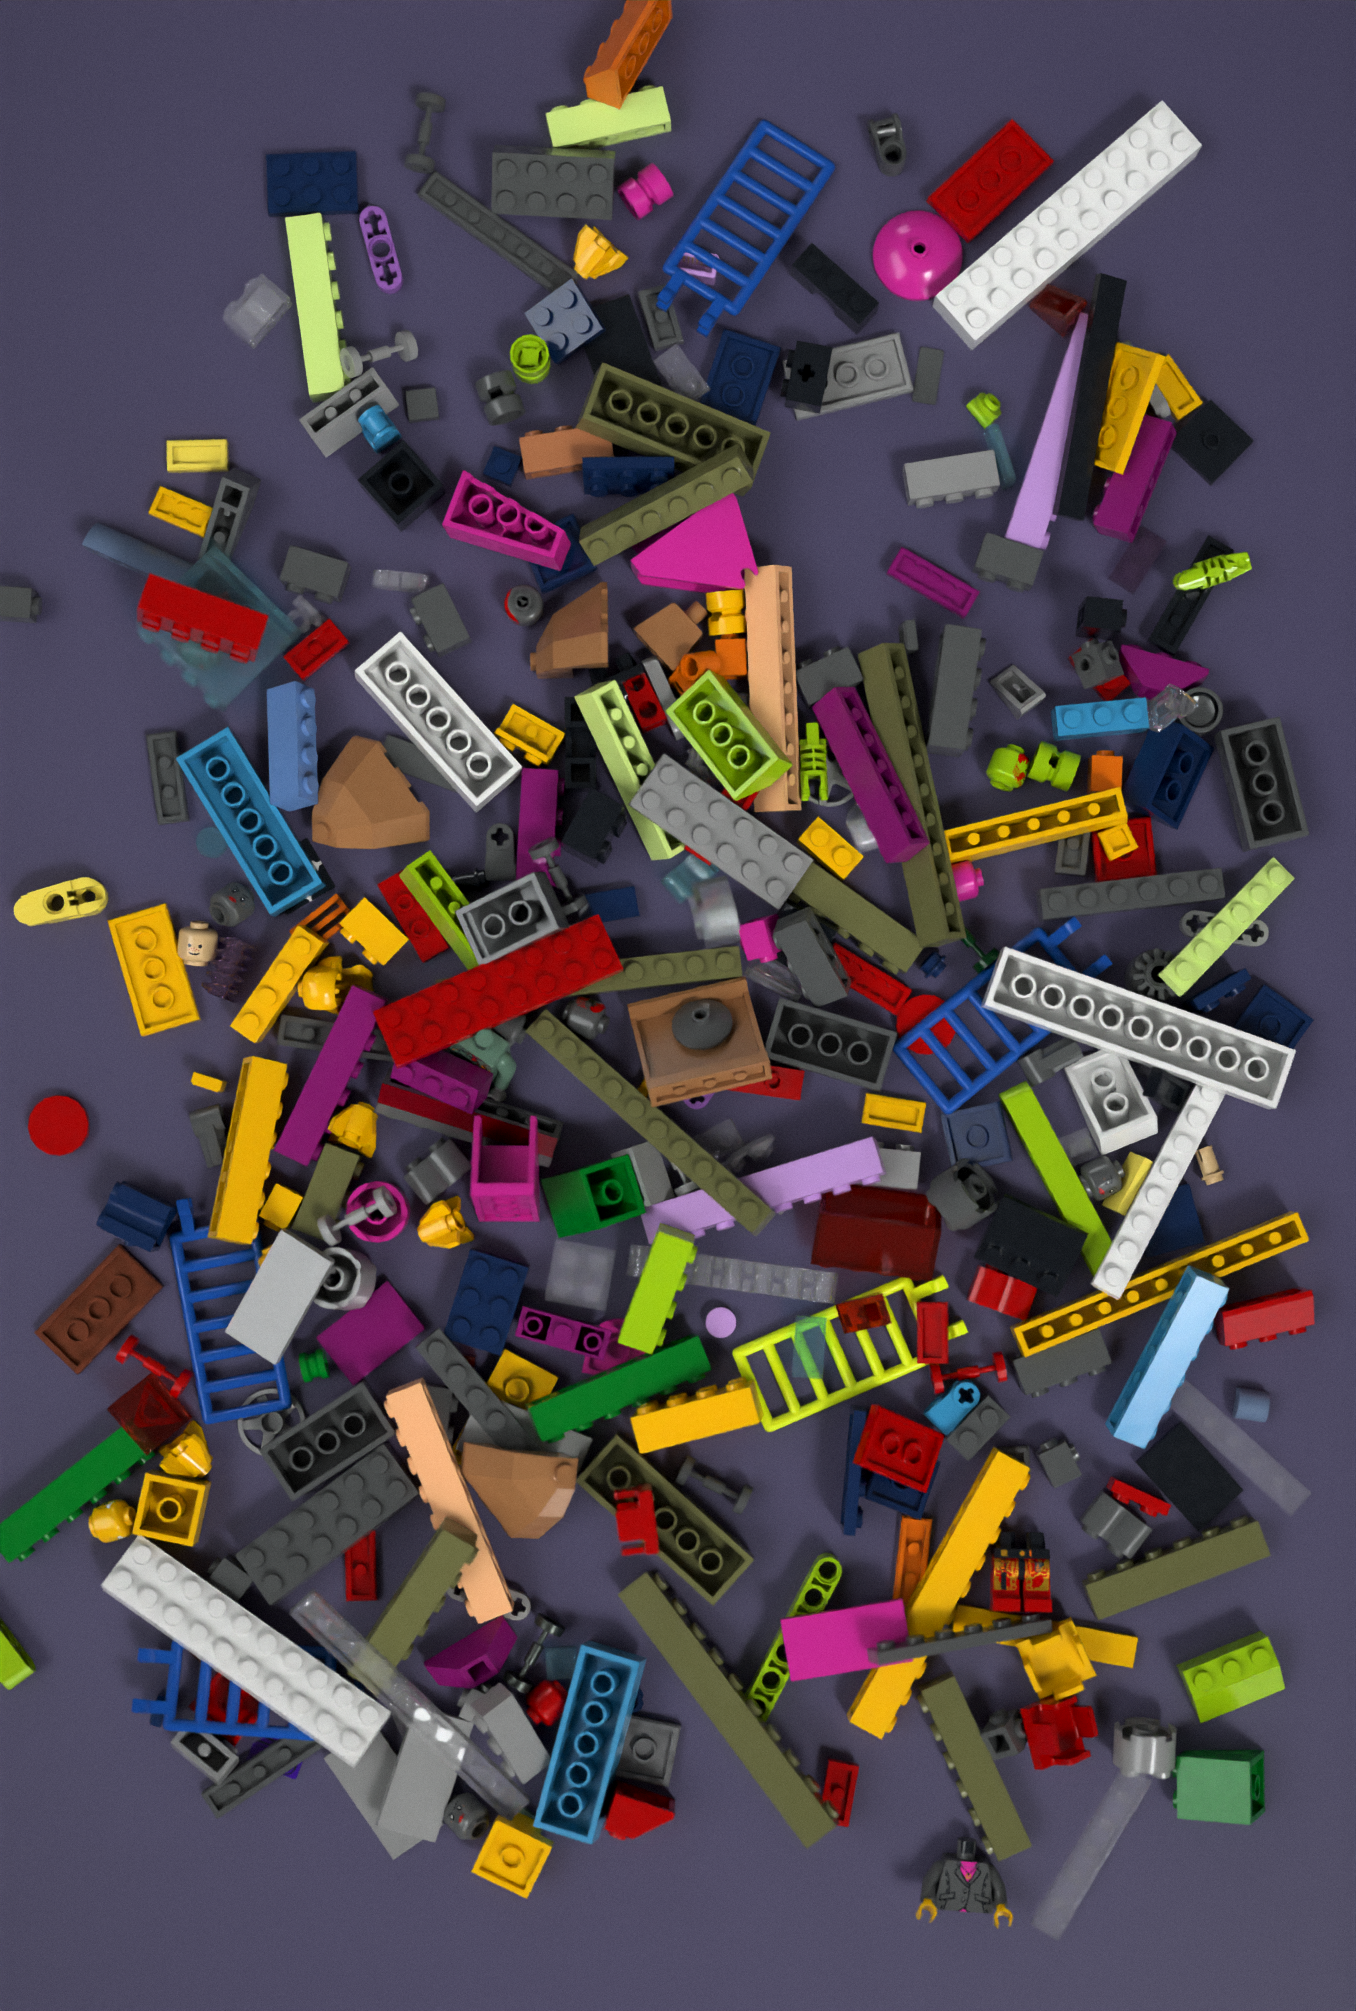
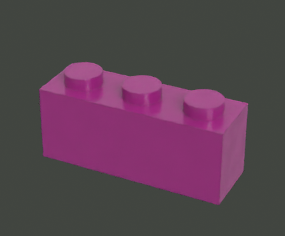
M441 1050L397 1069L394 1063L390 1078L472 1115L487 1098L493 1073Z

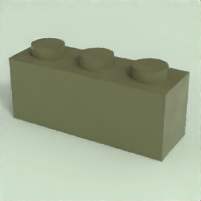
M325 1143L292 1229L325 1241L318 1228L317 1220L328 1214L336 1223L341 1221L338 1218L342 1208H347L348 1199L353 1193L349 1191L353 1180L359 1181L365 1164L361 1163L362 1155L331 1143Z

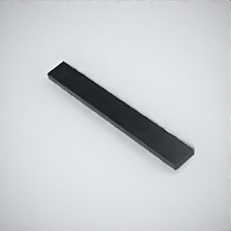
M1103 273L1096 274L1053 509V515L1076 521H1084L1127 283L1126 280Z

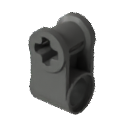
M893 113L890 118L873 121V119L867 120L870 142L874 147L880 171L887 176L899 175L904 169L907 151L898 114ZM895 154L899 157V160L890 162L885 156Z
M494 824L488 829L486 834V881H516L517 856L515 853L514 831L506 824ZM503 828V833L509 835V839L504 840L502 846H499L498 841L493 840V834H498V829Z

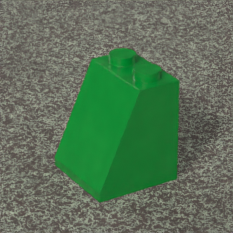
M629 1154L569 1170L541 1180L558 1238L598 1230L646 1213Z
M1184 1750L1176 1756L1175 1768L1172 1770L1174 1778H1177V1790H1174L1173 1807L1177 1809V1819L1251 1825L1265 1813L1264 1750Z

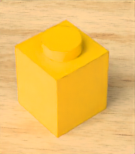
M276 1183L259 1214L260 1217L265 1219L263 1224L277 1232H280L281 1228L290 1229L299 1212L304 1195L282 1183Z

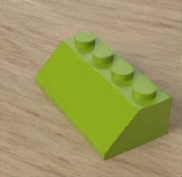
M708 670L666 710L669 717L736 801L771 786L793 766L727 680L711 670Z

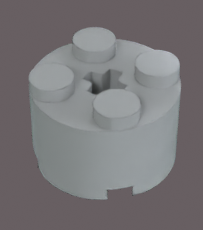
M330 1247L322 1251L334 1259L335 1262L313 1301L324 1308L345 1311L365 1306L373 1294L376 1284V1266L363 1253L356 1250Z
M1142 1717L1126 1718L1125 1725L1121 1726L1119 1721L1115 1722L1113 1763L1121 1768L1120 1774L1126 1777H1138L1139 1773L1152 1774L1153 1777L1161 1779L1169 1778L1171 1770L1175 1768L1176 1727L1168 1723V1728L1160 1726V1720Z

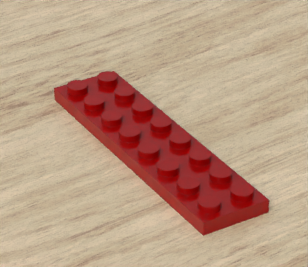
M599 914L492 962L483 963L372 1012L397 1069L471 1038L480 1030L494 1028L623 972V967Z

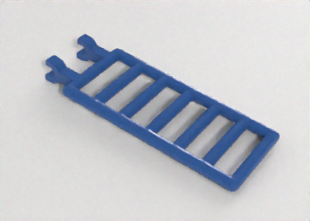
M761 120L663 264L662 269L664 273L669 275L671 279L657 296L658 302L656 306L666 312L683 285L712 302L707 312L699 320V327L696 331L706 338L723 311L733 316L738 315L836 168L835 163L768 120ZM765 134L821 168L813 182L757 148ZM749 158L804 191L805 194L797 206L743 173L741 170ZM735 181L789 215L781 230L726 196L725 194L732 183ZM717 205L772 238L773 242L767 251L763 253L709 219ZM701 229H704L758 263L751 275L747 277L695 244L693 241ZM685 252L690 253L697 260L715 269L716 272L742 287L734 300L731 301L679 268L677 265Z
M1072 917L1050 936L1041 927H1036L1010 949L1024 953L1035 943L1039 942L1058 966L1078 972L1057 945L1082 925L1075 917ZM1104 954L1080 974L1095 978L1113 963ZM997 959L895 1041L892 1049L946 1115L952 1114L1051 1033L1028 1024L1033 1032L1019 1043L994 1011L981 1007L983 998L977 990L990 981ZM966 999L972 1003L1010 1050L996 1062L954 1011ZM943 1018L946 1019L986 1069L973 1081L930 1030ZM920 1037L963 1088L950 1100L947 1099L907 1049L908 1046Z
M192 1198L176 1200L182 1231L171 1233L169 1240L202 1421L204 1424H214L290 1409L292 1399L284 1355L279 1363L273 1364V1369L207 1381L204 1363L254 1354L256 1352L242 1343L202 1351L199 1333L227 1328L234 1314L196 1321L193 1303L246 1293L253 1279L191 1291L188 1277L189 1272L253 1260L257 1274L260 1268L258 1259L263 1255L261 1250L264 1249L260 1224L257 1237L252 1240L250 1249L186 1261L182 1243L207 1238L210 1225L196 1228ZM276 1381L279 1399L217 1411L212 1409L210 1393Z
M172 1640L171 1651L139 1648L137 1658L139 1663L169 1664L165 1701L133 1699L131 1711L133 1713L163 1715L162 1726L165 1730L315 1741L289 1722L287 1726L269 1725L270 1708L260 1701L258 1703L256 1724L238 1723L241 1688L232 1681L229 1683L225 1722L207 1721L212 1667L202 1660L200 1663L194 1720L177 1719L176 1710L183 1649L185 1648ZM297 1645L315 1659H325L324 1665L335 1673L337 1660L350 1661L357 1649ZM354 1679L353 1685L365 1693L366 1685Z

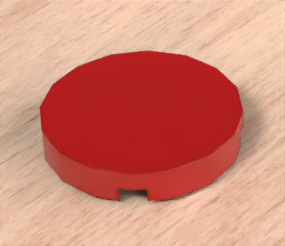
M924 994L907 1001L902 1006L896 1019L895 1029L898 1032V1038L903 1036L945 1001L937 996ZM945 1018L930 1029L944 1047L951 1043L955 1035V1030ZM921 1037L907 1047L908 1050L917 1054H934Z
M55 1095L44 1098L35 1105L29 1116L28 1131L30 1138L38 1149L49 1155L62 1156L74 1153L84 1145L89 1136L88 1112L80 1102L68 1096Z

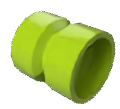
M530 334L517 338L512 344L510 359L516 377L528 384H535L544 380L551 368L549 350L545 341L538 336Z
M1041 740L1032 759L1027 778L1041 783L1049 780L1052 787L1067 792L1078 769L1081 755L1066 749L1058 752L1057 746Z

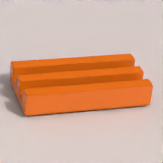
M335 894L290 929L289 932L292 935L298 925L307 926L335 903L339 907L311 928V930L317 933L342 912L347 915L351 910L339 895ZM337 923L321 937L328 940L343 927Z

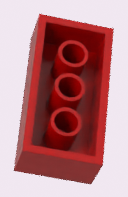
M149 573L137 607V621L142 623L141 627L156 633L159 630L169 632L173 639L183 643H188L189 640L200 643L202 649L211 653H218L220 650L230 654L232 660L247 664L248 661L255 662L269 615Z

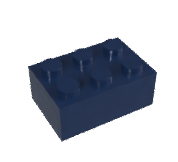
M471 1248L444 1330L447 1337L452 1341L501 1356L505 1349L530 1266Z

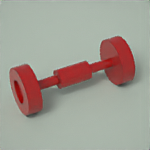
M131 1334L120 1348L115 1360L123 1365L132 1355L143 1363L142 1366L159 1377L163 1375L174 1382L169 1395L178 1399L189 1384L194 1373L185 1368L179 1377L174 1376L166 1370L167 1367L150 1356L146 1358L135 1351L140 1338Z
M1002 1351L992 1353L993 1365L979 1368L978 1365L957 1368V1372L941 1374L939 1364H929L934 1394L944 1393V1380L958 1378L959 1381L980 1377L981 1373L991 1371L995 1372L998 1383L1007 1381V1371Z

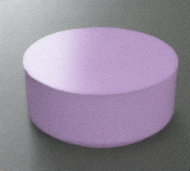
M726 1307L712 1309L706 1317L707 1330L711 1335L718 1338L729 1336L736 1327L735 1315Z

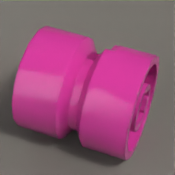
M653 163L640 170L637 179L629 178L617 186L620 198L637 220L652 211L653 204L660 206L673 197L669 183Z

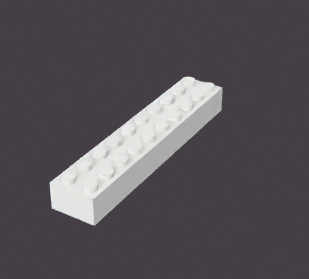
M1162 100L935 296L932 306L965 344L973 350L1197 156L1202 144Z
M1007 947L1000 950L981 1007L1145 1066L1163 1069L1173 1076L1266 1109L1277 1108L1296 1050Z
M137 1536L101 1585L103 1590L353 1768H355L391 1715V1711L143 1536Z

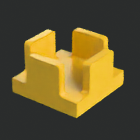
M1071 1617L1053 1624V1632L1015 1640L1024 1668L1039 1699L1054 1694L1056 1701L1083 1691L1085 1689L1083 1681L1097 1676Z
M520 1812L515 1813L512 1821L498 1815L489 1830L471 1872L527 1899L553 1847L554 1841L541 1835L542 1829L533 1826L534 1819Z

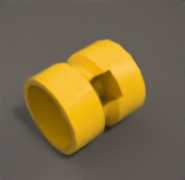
M743 589L705 593L706 608L712 613V616L708 618L709 636L747 632L745 614L742 613V609L746 607L745 591Z

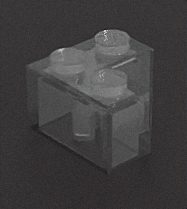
M727 876L691 883L693 895L688 896V901L694 919L693 923L697 940L703 939L706 949L740 942L739 930L741 928Z

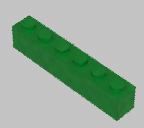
M691 1333L654 1349L652 1355L644 1353L524 1405L538 1439L541 1442L547 1441L548 1444L565 1438V1432L576 1429V1432L593 1426L592 1421L604 1416L606 1420L618 1416L622 1413L621 1408L632 1404V1407H638L650 1401L649 1396L660 1392L661 1395H666L678 1389L677 1384L688 1380V1383H694L706 1377L705 1372L712 1369L699 1336Z
M134 1418L130 1419L1 1522L0 1553L6 1561L11 1563L17 1558L20 1562L24 1561L36 1551L32 1547L41 1539L46 1543L60 1532L57 1526L64 1520L70 1524L84 1512L81 1507L89 1500L94 1505L108 1494L104 1488L114 1481L116 1485H119L132 1474L129 1469L138 1462L143 1466L156 1455L153 1449L160 1444L147 1428L132 1429L131 1426Z

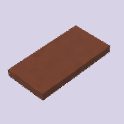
M119 1244L34 1333L79 1375L151 1301L164 1285L125 1247Z

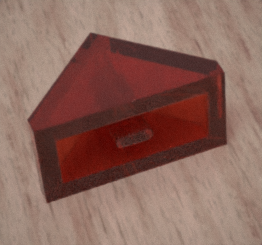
M1047 284L1028 306L1044 322L1064 337L1076 323L1080 313H1084L1088 302L1085 298Z
M881 1291L836 1304L844 1334L891 1324Z

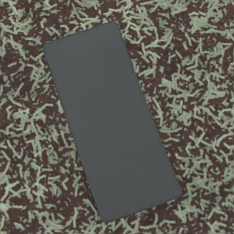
M926 347L920 348L912 397L913 402L936 404L944 355L943 350Z

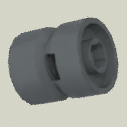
M511 371L495 372L475 383L480 400L486 402L484 411L489 425H502L525 414V408L520 395L514 394L517 386Z

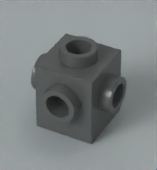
M1098 639L1088 641L1080 645L1081 651L1071 655L1075 664V671L1080 677L1084 689L1103 685L1124 675L1118 652L1111 640L1099 643Z
M1018 1708L1009 1711L1005 1709L995 1711L989 1716L988 1723L980 1733L993 1760L1018 1755L1025 1749V1744L1028 1741L1022 1716Z

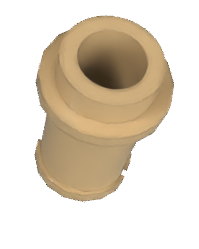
M1212 1145L1198 1149L1195 1152L1203 1175L1201 1181L1205 1180L1206 1186L1224 1180L1222 1176L1224 1170L1220 1171Z

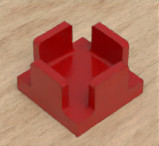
M651 1483L640 1484L638 1487L614 1490V1499L639 1498L638 1501L617 1504L616 1521L619 1541H645L644 1543L622 1545V1556L646 1553V1555L658 1554L659 1539Z
M1054 1694L1020 1709L1035 1770H1044L1053 1765L1070 1766L1091 1757L1090 1750H1085L1082 1737L1098 1736V1729L1092 1707L1090 1705H1075L1074 1703L1078 1702L1076 1695L1056 1701Z

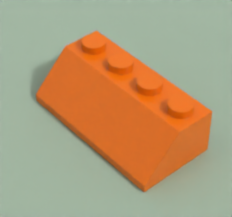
M626 0L622 15L619 20L616 19L613 22L607 41L601 43L596 60L592 66L589 65L584 73L583 82L586 84L588 98L617 109L621 108L672 19L671 0Z

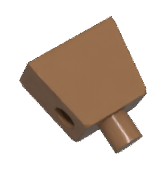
M697 601L684 612L673 602L634 628V635L653 655H656L659 662L672 674L685 654L691 653L703 638V632L697 627V624L708 613Z

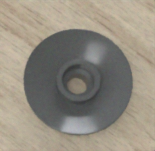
M711 999L696 1000L683 1005L676 1012L672 1020V1031L676 1040L681 1045L694 1050H706L720 1045L728 1038L733 1027L732 1016L728 1008L722 1003Z

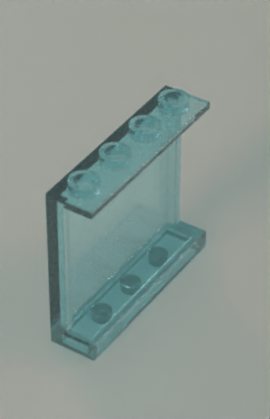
M214 545L176 583L269 615L266 631L255 662L239 663L232 660L230 654L219 650L218 653H211L202 649L200 643L191 640L188 643H183L171 637L172 633L159 630L158 633L146 630L141 627L142 623L137 620L136 627L138 630L136 633L146 644L150 645L153 643L160 650L158 654L170 667L172 665L177 666L183 672L180 675L181 678L191 688L197 686L204 693L202 698L211 708L215 710L218 707L224 713L227 710V706L288 646H293L300 639L302 631Z

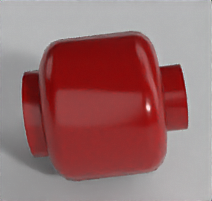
M556 1679L553 1682L543 1680L527 1694L526 1703L529 1708L525 1712L536 1725L542 1721L545 1725L552 1726L562 1718L568 1693Z

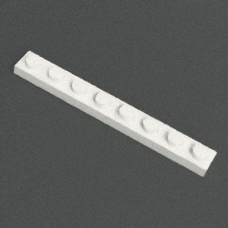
M1196 1083L1194 1084L1090 1285L1115 1299L1121 1297L1225 1096L1224 1093Z

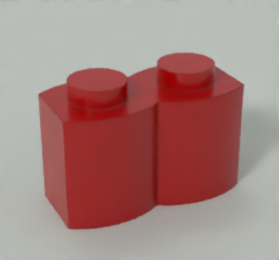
M987 1263L985 1267L978 1265L966 1300L1026 1321L1037 1288L1018 1278L1002 1274L1003 1271Z

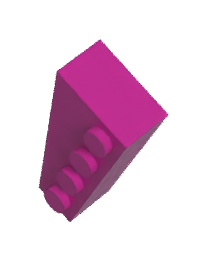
M463 470L442 523L449 537L561 571L571 545L565 531L533 511H528L515 500L505 497L495 491L490 485L480 482L470 473Z

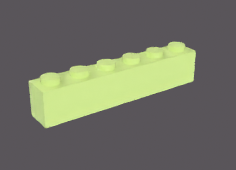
M321 213L285 218L308 391L313 403L326 401L352 382V379L344 373L340 362V351L342 348H346L347 344L346 340H340L339 329H344L342 311L336 310L335 300L340 299L338 281H332L331 270H336L334 252H328L327 241H332L331 227L329 222L324 223Z
M616 680L598 683L574 696L651 860L670 859L685 850L684 847L686 845L628 805L655 766V763Z

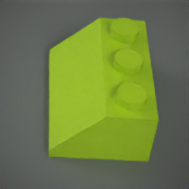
M1262 1631L1176 1665L1200 1723L1285 1689L1279 1662L1268 1636Z

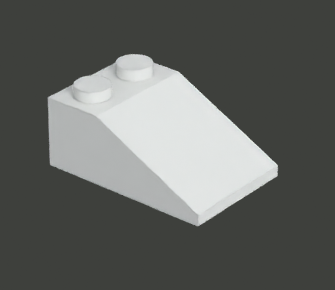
M1100 1050L1079 1059V1061L1066 1068L1064 1067L1088 1129L1101 1155L1158 1133L1157 1116L1148 1098L1142 1095L1144 1090L1128 1059Z

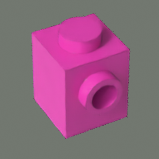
M777 913L751 919L737 926L741 937V948L746 954L747 961L759 958L760 963L769 962L777 959V953L783 951L776 947L773 940V932L779 919Z

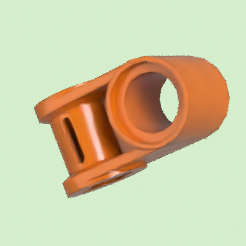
M707 650L685 654L669 677V686L675 688L682 696L708 670L719 674L721 663L717 653Z

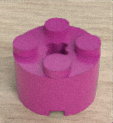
M386 1181L368 1182L359 1186L350 1195L346 1214L362 1206L367 1208L375 1204L373 1191L381 1186H385L388 1189L397 1207V1213L388 1218L385 1216L384 1218H373V1211L369 1213L370 1216L349 1226L351 1231L360 1239L373 1243L385 1242L397 1237L407 1226L411 1213L410 1204L405 1193L393 1183Z

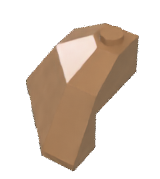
M600 582L553 614L536 645V652H530L531 671H536L538 679L574 678V668H608L607 582Z
M357 735L353 736L322 779L318 792V804L314 805L312 811L313 842L335 848L377 849L430 840V811L423 801L418 802L409 790L411 784L399 767L394 768L384 755L387 750L380 741Z
M464 1442L460 1473L471 1484L480 1500L503 1526L502 1529L509 1537L539 1539L561 1520L566 1512L575 1490L578 1458L563 1452L507 1450L491 1443Z

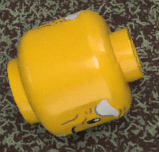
M115 1499L95 1506L88 1520L91 1534L104 1543L129 1537L133 1532L136 1511L122 1499Z

